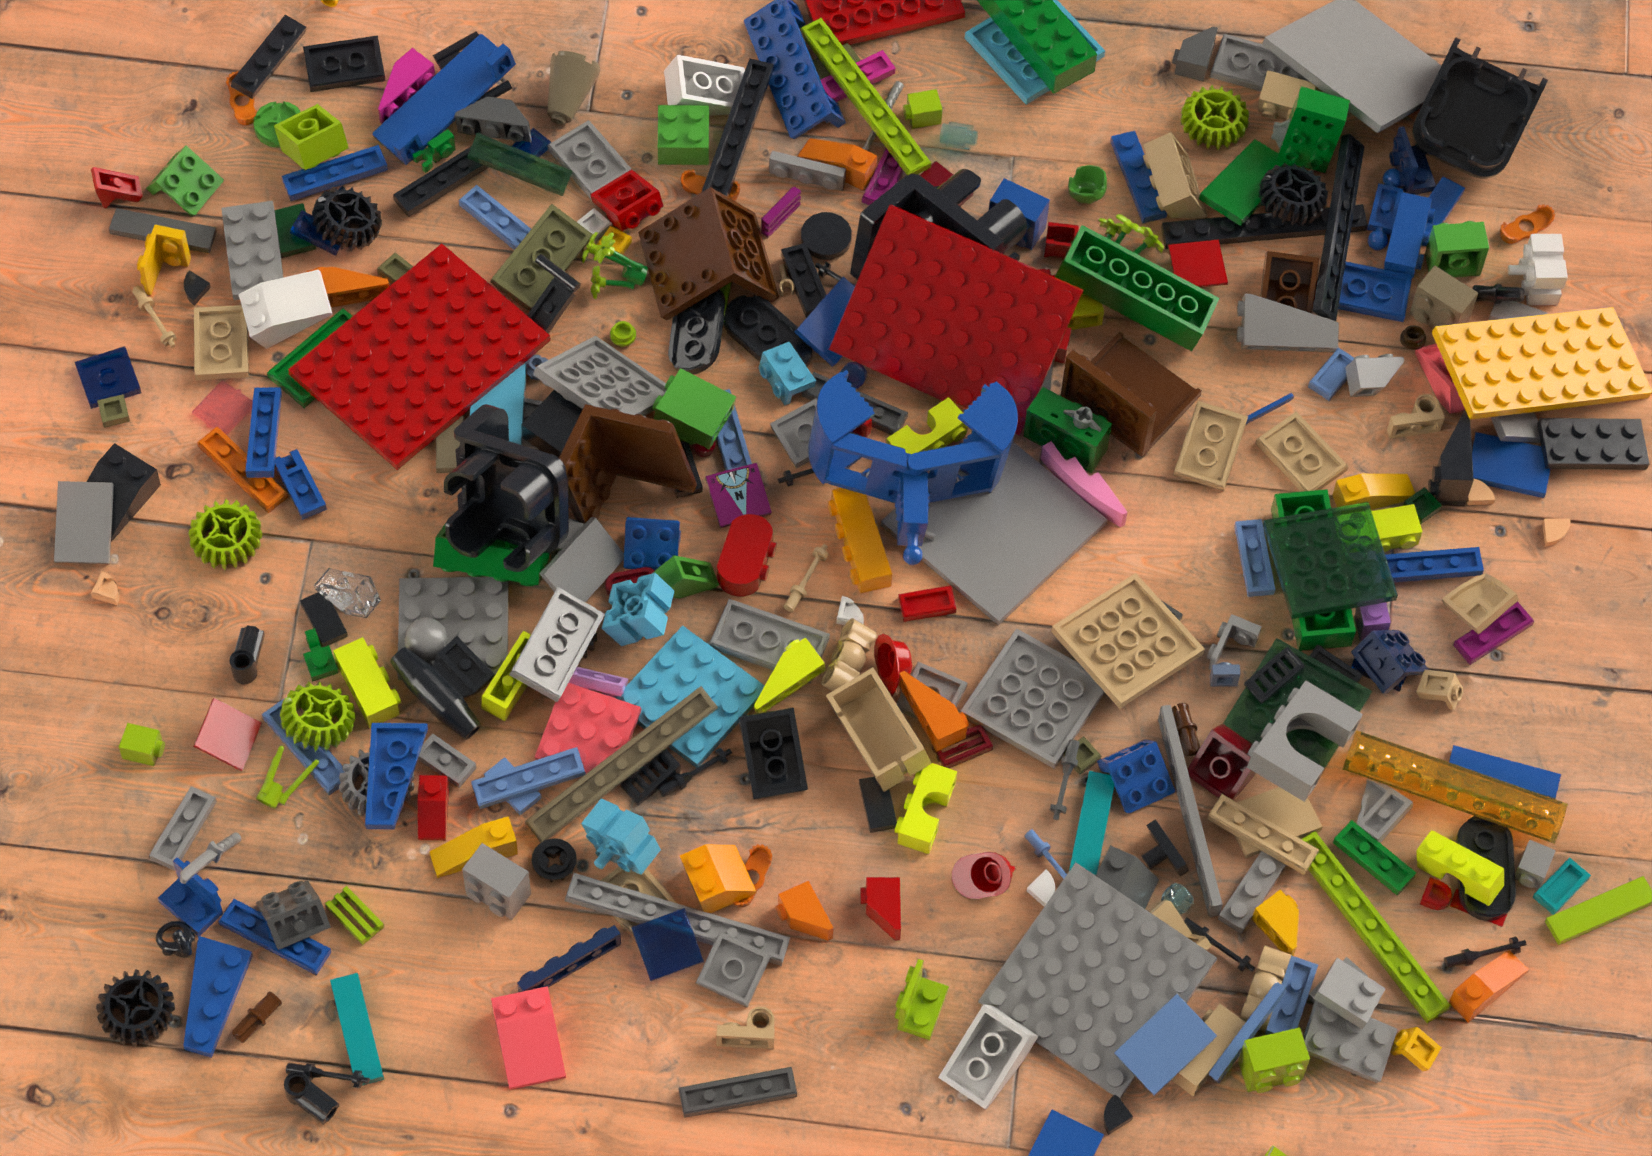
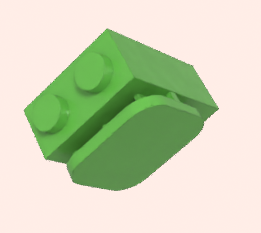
M680 368L676 376L671 375L664 388L666 392L663 397L659 395L656 398L652 407L655 410L654 420L663 419L669 421L674 425L679 440L689 444H699L710 450L734 410L736 396Z

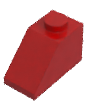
M419 775L418 840L446 841L449 804L447 776Z
M866 877V886L860 887V904H866V915L893 940H900V877Z

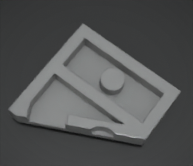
M1369 774L1357 825L1381 843L1413 808V802L1372 774Z

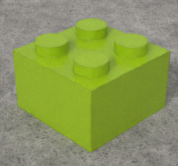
M319 104L274 125L281 151L304 170L314 168L319 163L336 157L341 152L349 149L342 123Z
M1300 1027L1244 1040L1238 1059L1247 1091H1257V1093L1270 1091L1273 1089V1086L1284 1084V1086L1289 1087L1300 1083L1310 1061Z

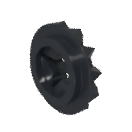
M553 838L545 840L534 849L532 854L533 870L538 873L540 878L549 879L551 882L558 879L564 880L566 876L573 873L577 864L574 848L562 839ZM560 855L559 862L562 866L553 864L548 868L550 863L547 857L555 858Z

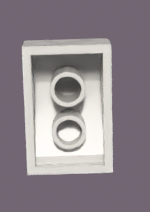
M677 55L664 70L668 105H709V116L730 114L745 69L744 67Z
M319 270L262 282L239 294L250 338L266 349L333 315Z
M983 1004L938 1078L984 1109H987L1024 1061L1038 1035L994 1006Z

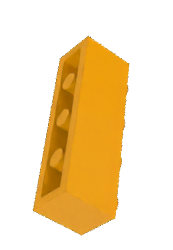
M844 488L833 489L831 500L828 501V509L831 517L835 516L837 520L835 530L838 539H843L845 545L842 547L844 559L846 562L850 561L852 567L850 569L852 584L858 585L860 594L891 587L892 571L867 495Z

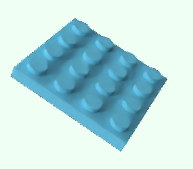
M1053 0L1097 53L1096 62L1105 57V50L1058 0ZM991 17L965 32L966 41L1026 105L1050 91Z
M682 626L625 687L623 695L617 696L616 699L641 707L642 710L637 724L645 729L702 686L718 709L669 746L671 750L698 768L738 725V717L746 716L754 707L765 685L686 627Z

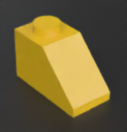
M1280 889L1255 908L1252 920L1280 951L1294 956L1297 948L1299 909L1296 901L1290 895H1285Z

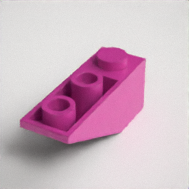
M411 48L394 63L378 107L381 124L435 76L434 64L414 48Z

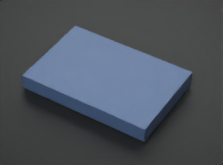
M1176 994L1114 1054L1155 1096L1200 1054L1217 1035Z

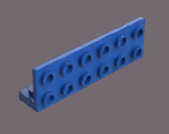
M774 0L744 20V24L759 61L774 64L769 86L789 136L792 139H796L822 121L830 122L837 128L844 125L846 121L840 106L825 93L800 32V28L805 26L806 23L799 6L792 0Z
M480 34L373 132L374 138L407 165L413 160L412 154L419 150H424L430 140L440 135L455 121L454 115L457 111L475 103L516 65L511 50L504 43L497 47L487 37Z

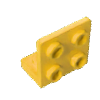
M154 225L152 233L147 235L144 255H140L137 262V270L141 274L140 282L143 284L147 295L152 294L163 262L171 266H189L191 255L184 230Z

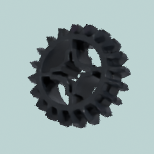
M1285 162L1281 167L1275 165L1272 170L1269 169L1265 173L1259 185L1258 197L1261 198L1260 205L1265 206V212H1272L1273 219L1278 217L1282 220V223L1289 221L1292 226L1296 222L1301 226L1306 222L1312 223L1313 220L1319 218L1327 205L1328 191L1326 190V183L1321 182V176H1314V170L1308 171L1305 169V166L1297 167L1295 163L1291 166H1288Z
M343 185L338 190L332 187L329 192L324 191L321 197L316 200L312 211V225L316 227V234H323L322 241H331V247L336 244L340 246L341 250L345 247H348L351 252L356 247L362 250L365 245L369 246L380 232L379 230L382 225L381 211L377 210V203H371V196H363V191L359 193L354 192L353 187L346 190Z
M137 969L133 972V976H129L124 971L123 979L121 980L113 976L114 985L105 984L104 990L106 993L99 994L98 998L101 1003L96 1006L97 1012L100 1013L97 1018L99 1023L103 1024V1031L105 1033L110 1032V1037L114 1041L120 1037V1042L123 1045L131 1039L132 1045L135 1047L139 1039H143V1042L147 1045L149 1043V1036L152 1035L154 1038L159 1039L158 1030L167 1031L168 1026L165 1022L173 1021V1015L170 1012L175 1011V1004L171 1002L174 996L171 991H168L170 989L168 983H161L162 980L158 974L152 978L151 972L148 970L143 976L140 975ZM147 992L152 993L159 999L158 1007L152 1006V1003L147 1001ZM114 1008L119 1009L121 1013L125 1014L124 1024L114 1018Z

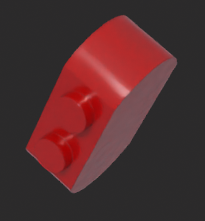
M744 514L736 517L731 522L717 564V580L721 589L732 596L744 597L751 595L759 589L761 580L766 581L769 565L766 564L768 558L774 557L777 543L773 542V529L765 518L755 514Z

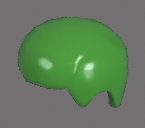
M1080 166L1076 169L1074 177H1070L1068 181L1070 196L1080 203L1092 204L1100 200L1107 190L1106 172L1098 166Z

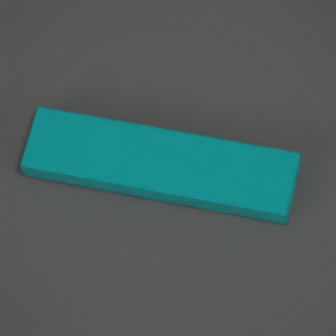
M1089 771L1069 871L1076 862L1095 876L1098 872L1115 786L1111 775Z
M358 973L331 979L330 983L352 1072L354 1073L355 1070L362 1071L361 1075L370 1078L368 1084L384 1080Z

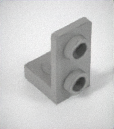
M1231 614L1228 623L1222 622L1217 637L1220 640L1218 644H1212L1208 652L1207 659L1210 660L1209 670L1212 669V665H1217L1229 637L1241 645H1250L1255 648L1262 626Z

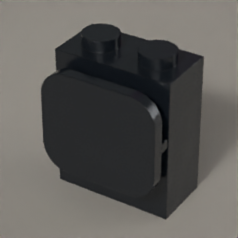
M553 390L521 424L522 438L539 449V451L553 454L559 458L583 409L572 401L566 400L556 390Z

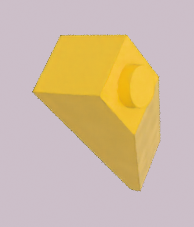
M1361 473L1336 480L1332 496L1340 516H1345L1404 502L1414 495L1415 491L1408 474Z
M509 816L483 823L429 851L437 878L462 871L481 843L506 858L517 855V840Z

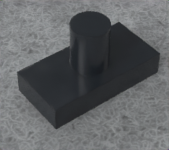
M1155 819L1147 824L1149 833L1158 844L1141 855L1149 869L1151 870L1168 859L1180 877L1189 872L1186 862Z

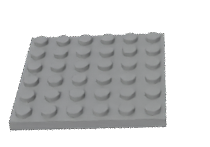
M1075 862L978 1002L982 1006L983 1004L994 1006L1038 1035L1035 1041L1037 1044L1114 1096L1116 1094L1121 1099L1136 1076L1121 1062L1114 1052L1176 994L1187 1003L1217 961V957Z

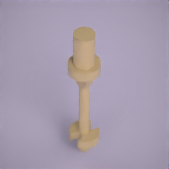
M141 286L134 287L132 292L139 302L138 307L141 311H148L163 334L160 338L161 342L165 346L170 345L171 348H174L176 346L174 342L177 337L172 331H166L153 310L155 302L146 295Z
M826 544L814 549L812 554L815 559L799 585H793L790 589L791 595L784 605L787 611L793 612L800 599H804L807 592L804 587L820 560L825 561L829 556V553L826 551L828 548Z

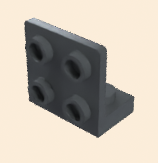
M309 881L294 882L288 886V889L278 893H268L260 901L256 902L257 908L267 922L278 950L331 928L320 897Z

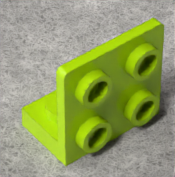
M918 959L915 967H909L905 979L906 986L904 992L901 991L899 994L894 1018L899 1019L898 1030L930 1040L949 986L923 978L924 960Z

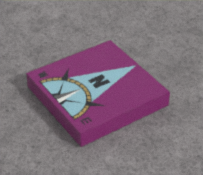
M757 463L705 476L720 528L730 526L732 520L744 514H755L761 517L771 515L772 511Z

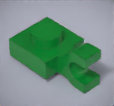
M447 129L430 140L427 148L412 154L413 161L418 163L421 160H426L422 164V170L427 173L432 169L433 161L437 163L441 159L448 158L456 150L454 135Z
M315 628L304 631L310 652L304 653L303 656L312 682L338 674V668L330 646L321 648Z

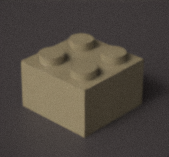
M1434 266L1417 286L1409 314L1418 322L1425 323L1432 329L1435 326L1468 323L1478 292Z

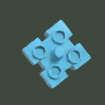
M656 573L638 577L637 583L627 580L613 584L608 601L612 605V609L606 611L602 629L620 646L636 643L642 637L651 639L664 635L668 620L665 613L671 608L674 590Z
M602 798L581 823L587 833L586 838L596 849L595 853L598 858L594 861V865L599 869H603L609 861L617 863L626 872L631 870L642 875L661 851L654 836L648 834L650 829L642 816L629 810L622 811L617 805Z

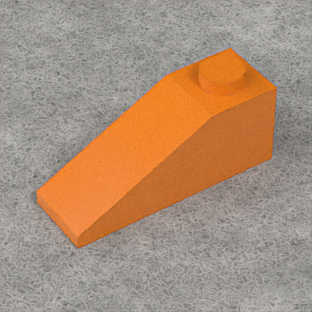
M809 138L797 156L845 168V182L862 191L869 184L877 164V155L856 145Z
M333 266L317 267L306 271L319 270L321 272L331 308L372 301L389 287L388 279Z
M900 672L898 686L936 752L966 739L969 724L963 712L959 713L952 702L907 672Z
M1508 950L1473 973L1453 991L1449 1004L1469 1023L1523 977L1529 969Z

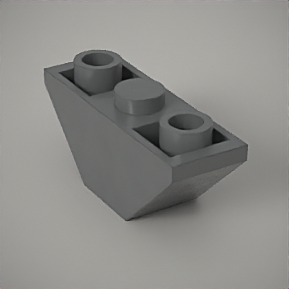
M485 97L457 111L454 115L458 133L513 140L516 142L531 143L532 141L529 122L512 100Z

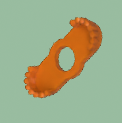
M239 71L232 72L226 78V84L230 93V106L234 110V117L239 124L250 125L254 122V117H256L257 110L254 108L255 98H249L248 104L244 106H239L235 103L237 97L246 95L231 87V82Z
M688 169L681 174V185L686 192L698 195L702 192L707 177L696 175L694 169ZM734 180L729 198L735 201L740 193V184Z
M1538 205L1536 211L1528 215H1521L1509 224L1503 222L1500 227V237L1508 244L1530 238L1531 234H1537V232L1551 225L1554 221L1555 211L1549 205ZM1528 221L1533 225V230L1525 232L1520 229L1519 223Z
M757 844L749 850L750 856L745 864L747 872L753 870L759 874V880L754 884L756 892L764 885L765 875L773 857L771 850L763 844L761 846ZM756 894L738 902L735 901L733 905L746 907L752 902Z

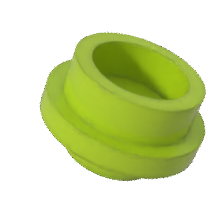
M617 322L610 331L611 341L617 346H629L636 339V330L629 322Z

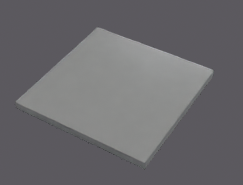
M1334 0L1266 36L1262 43L1264 47L1324 93L1350 100L1348 111L1377 133L1422 107L1442 66L1356 0Z
M1012 441L1002 476L991 493L983 492L929 503L926 531L936 534L934 540L924 537L922 546L918 547L922 550V561L992 621L1000 625L1107 524V519ZM959 469L958 474L961 477L967 476L963 471ZM895 508L881 521V526L897 539V514L895 513Z

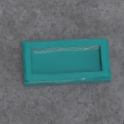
M1569 857L1534 893L1533 898L1554 915L1590 879L1591 875Z

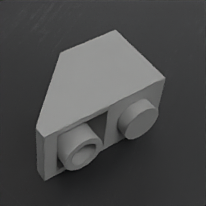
M1384 354L1377 358H1369V355L1354 357V360L1345 367L1350 397L1375 396L1388 384L1403 364L1404 358L1393 357V354Z

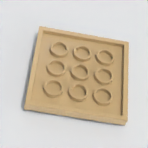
M1136 573L1053 625L1051 629L1053 635L1119 709L1202 656L1205 648Z

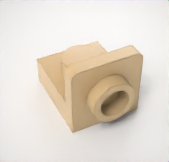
M1424 670L1416 693L1422 699L1445 701L1448 709L1455 710L1457 702L1462 698L1463 687L1455 673Z

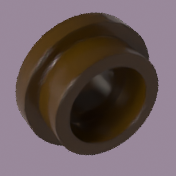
M1410 325L1402 331L1400 342L1408 349L1417 350L1425 345L1426 334L1421 327Z

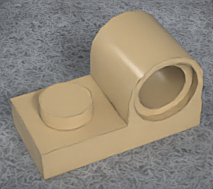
M1422 394L1417 397L1411 414L1399 413L1391 416L1387 428L1389 439L1440 432L1445 418L1438 399L1431 394Z
M762 1006L755 1007L748 1014L747 1026H740V1024L734 1022L717 1025L716 1046L774 1049L775 1028L772 1011ZM765 1021L768 1025L764 1028H757L754 1026V1023Z

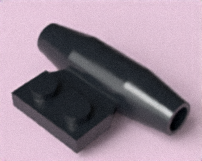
M458 636L437 653L433 666L407 647H403L392 657L390 663L407 688L440 722L465 740L472 737L480 729L481 723L464 698L476 695L494 678L495 674Z

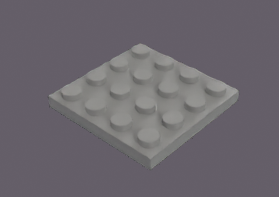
M597 336L536 366L533 374L544 385L553 388L566 400L572 401L582 409L587 404L605 409H618L627 414H641L645 416L654 411L652 407L656 398L659 395L663 397L666 392L664 389L665 382Z
M493 577L399 578L398 651L405 647V634L409 625L416 619L429 617L438 620L445 627L447 634L446 645L458 636L496 675L508 656L509 581L500 582L496 581ZM435 659L426 662L433 666Z
M1016 628L960 712L965 714L967 720L976 725L983 726L986 731L1055 769L1067 750L1069 740L1075 739L1105 692L1078 662Z

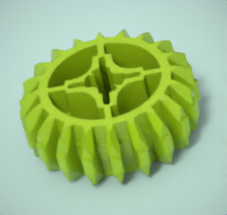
M1211 85L1209 90L1202 86L1199 92L1193 91L1191 97H1187L1184 107L1181 110V125H1184V133H1189L1190 140L1197 139L1198 146L1205 143L1207 149L1211 145H1215L1217 150L1221 145L1228 148L1231 143L1236 144L1239 138H1243L1249 124V110L1246 109V102L1241 101L1240 95L1233 96L1232 89L1226 92L1223 86L1219 90L1214 89L1213 85ZM1197 112L1201 114V120L1197 118ZM1228 115H1231L1234 119L1233 123L1229 121Z
M225 499L222 505H219L215 500L213 503L214 507L212 508L205 505L204 513L197 512V520H191L190 525L192 529H189L188 532L190 546L194 549L195 556L197 558L201 557L204 564L211 562V566L214 569L218 564H221L224 570H226L228 564H232L233 567L237 568L238 561L246 564L248 561L247 556L254 557L255 549H260V539L263 536L261 523L257 519L256 513L250 511L247 504L240 507V503L237 500L232 505L229 504L227 499ZM212 526H214V529L209 533V536L205 538L207 531ZM246 531L244 538L237 543V539L242 536V532Z
M309 681L305 687L298 684L295 691L290 690L287 698L283 700L280 711L282 729L286 730V736L294 737V744L302 742L304 749L308 745L313 746L315 752L321 746L327 751L330 745L337 748L340 741L345 742L348 735L353 731V723L356 717L353 703H349V695H342L341 688L333 690L331 683L327 687L322 686L320 681L316 686H313ZM302 708L304 713L299 717L297 711ZM337 716L338 722L333 724L331 721L332 717Z

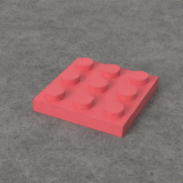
M568 683L562 696L554 704L535 754V759L538 760L577 747L585 773L587 774L631 740L642 709L640 706Z

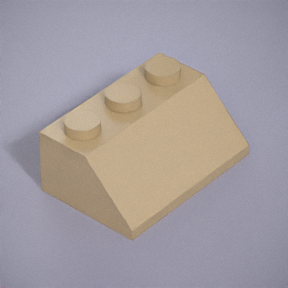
M1170 132L1143 144L1146 152L1143 155V159L1147 168L1152 171L1153 175L1149 176L1153 188L1158 191L1159 196L1156 197V201L1160 210H1165L1171 218L1204 219L1208 217L1203 202L1199 200L1200 191L1189 156L1175 136Z

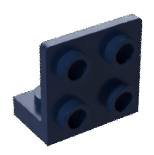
M1399 127L1396 137L1393 138V150L1389 153L1392 167L1395 166L1400 171L1401 183L1399 187L1403 188L1404 193L1413 195L1432 192L1436 184L1426 155L1416 145H1410L1405 127Z
M1399 630L1372 631L1351 651L1383 694L1389 693L1405 676L1423 675L1424 670H1429L1425 665L1424 657L1414 651L1409 644V638Z

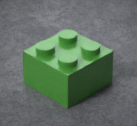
M658 105V165H709V105Z
M1466 221L1457 224L1441 223L1433 225L1425 250L1428 273L1436 266L1454 278L1480 276L1489 250L1484 222Z

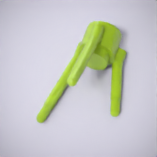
M279 746L256 800L276 809L278 803L285 805L289 796L319 764V760H314L294 783L282 793L283 786L273 781L284 750L283 746Z

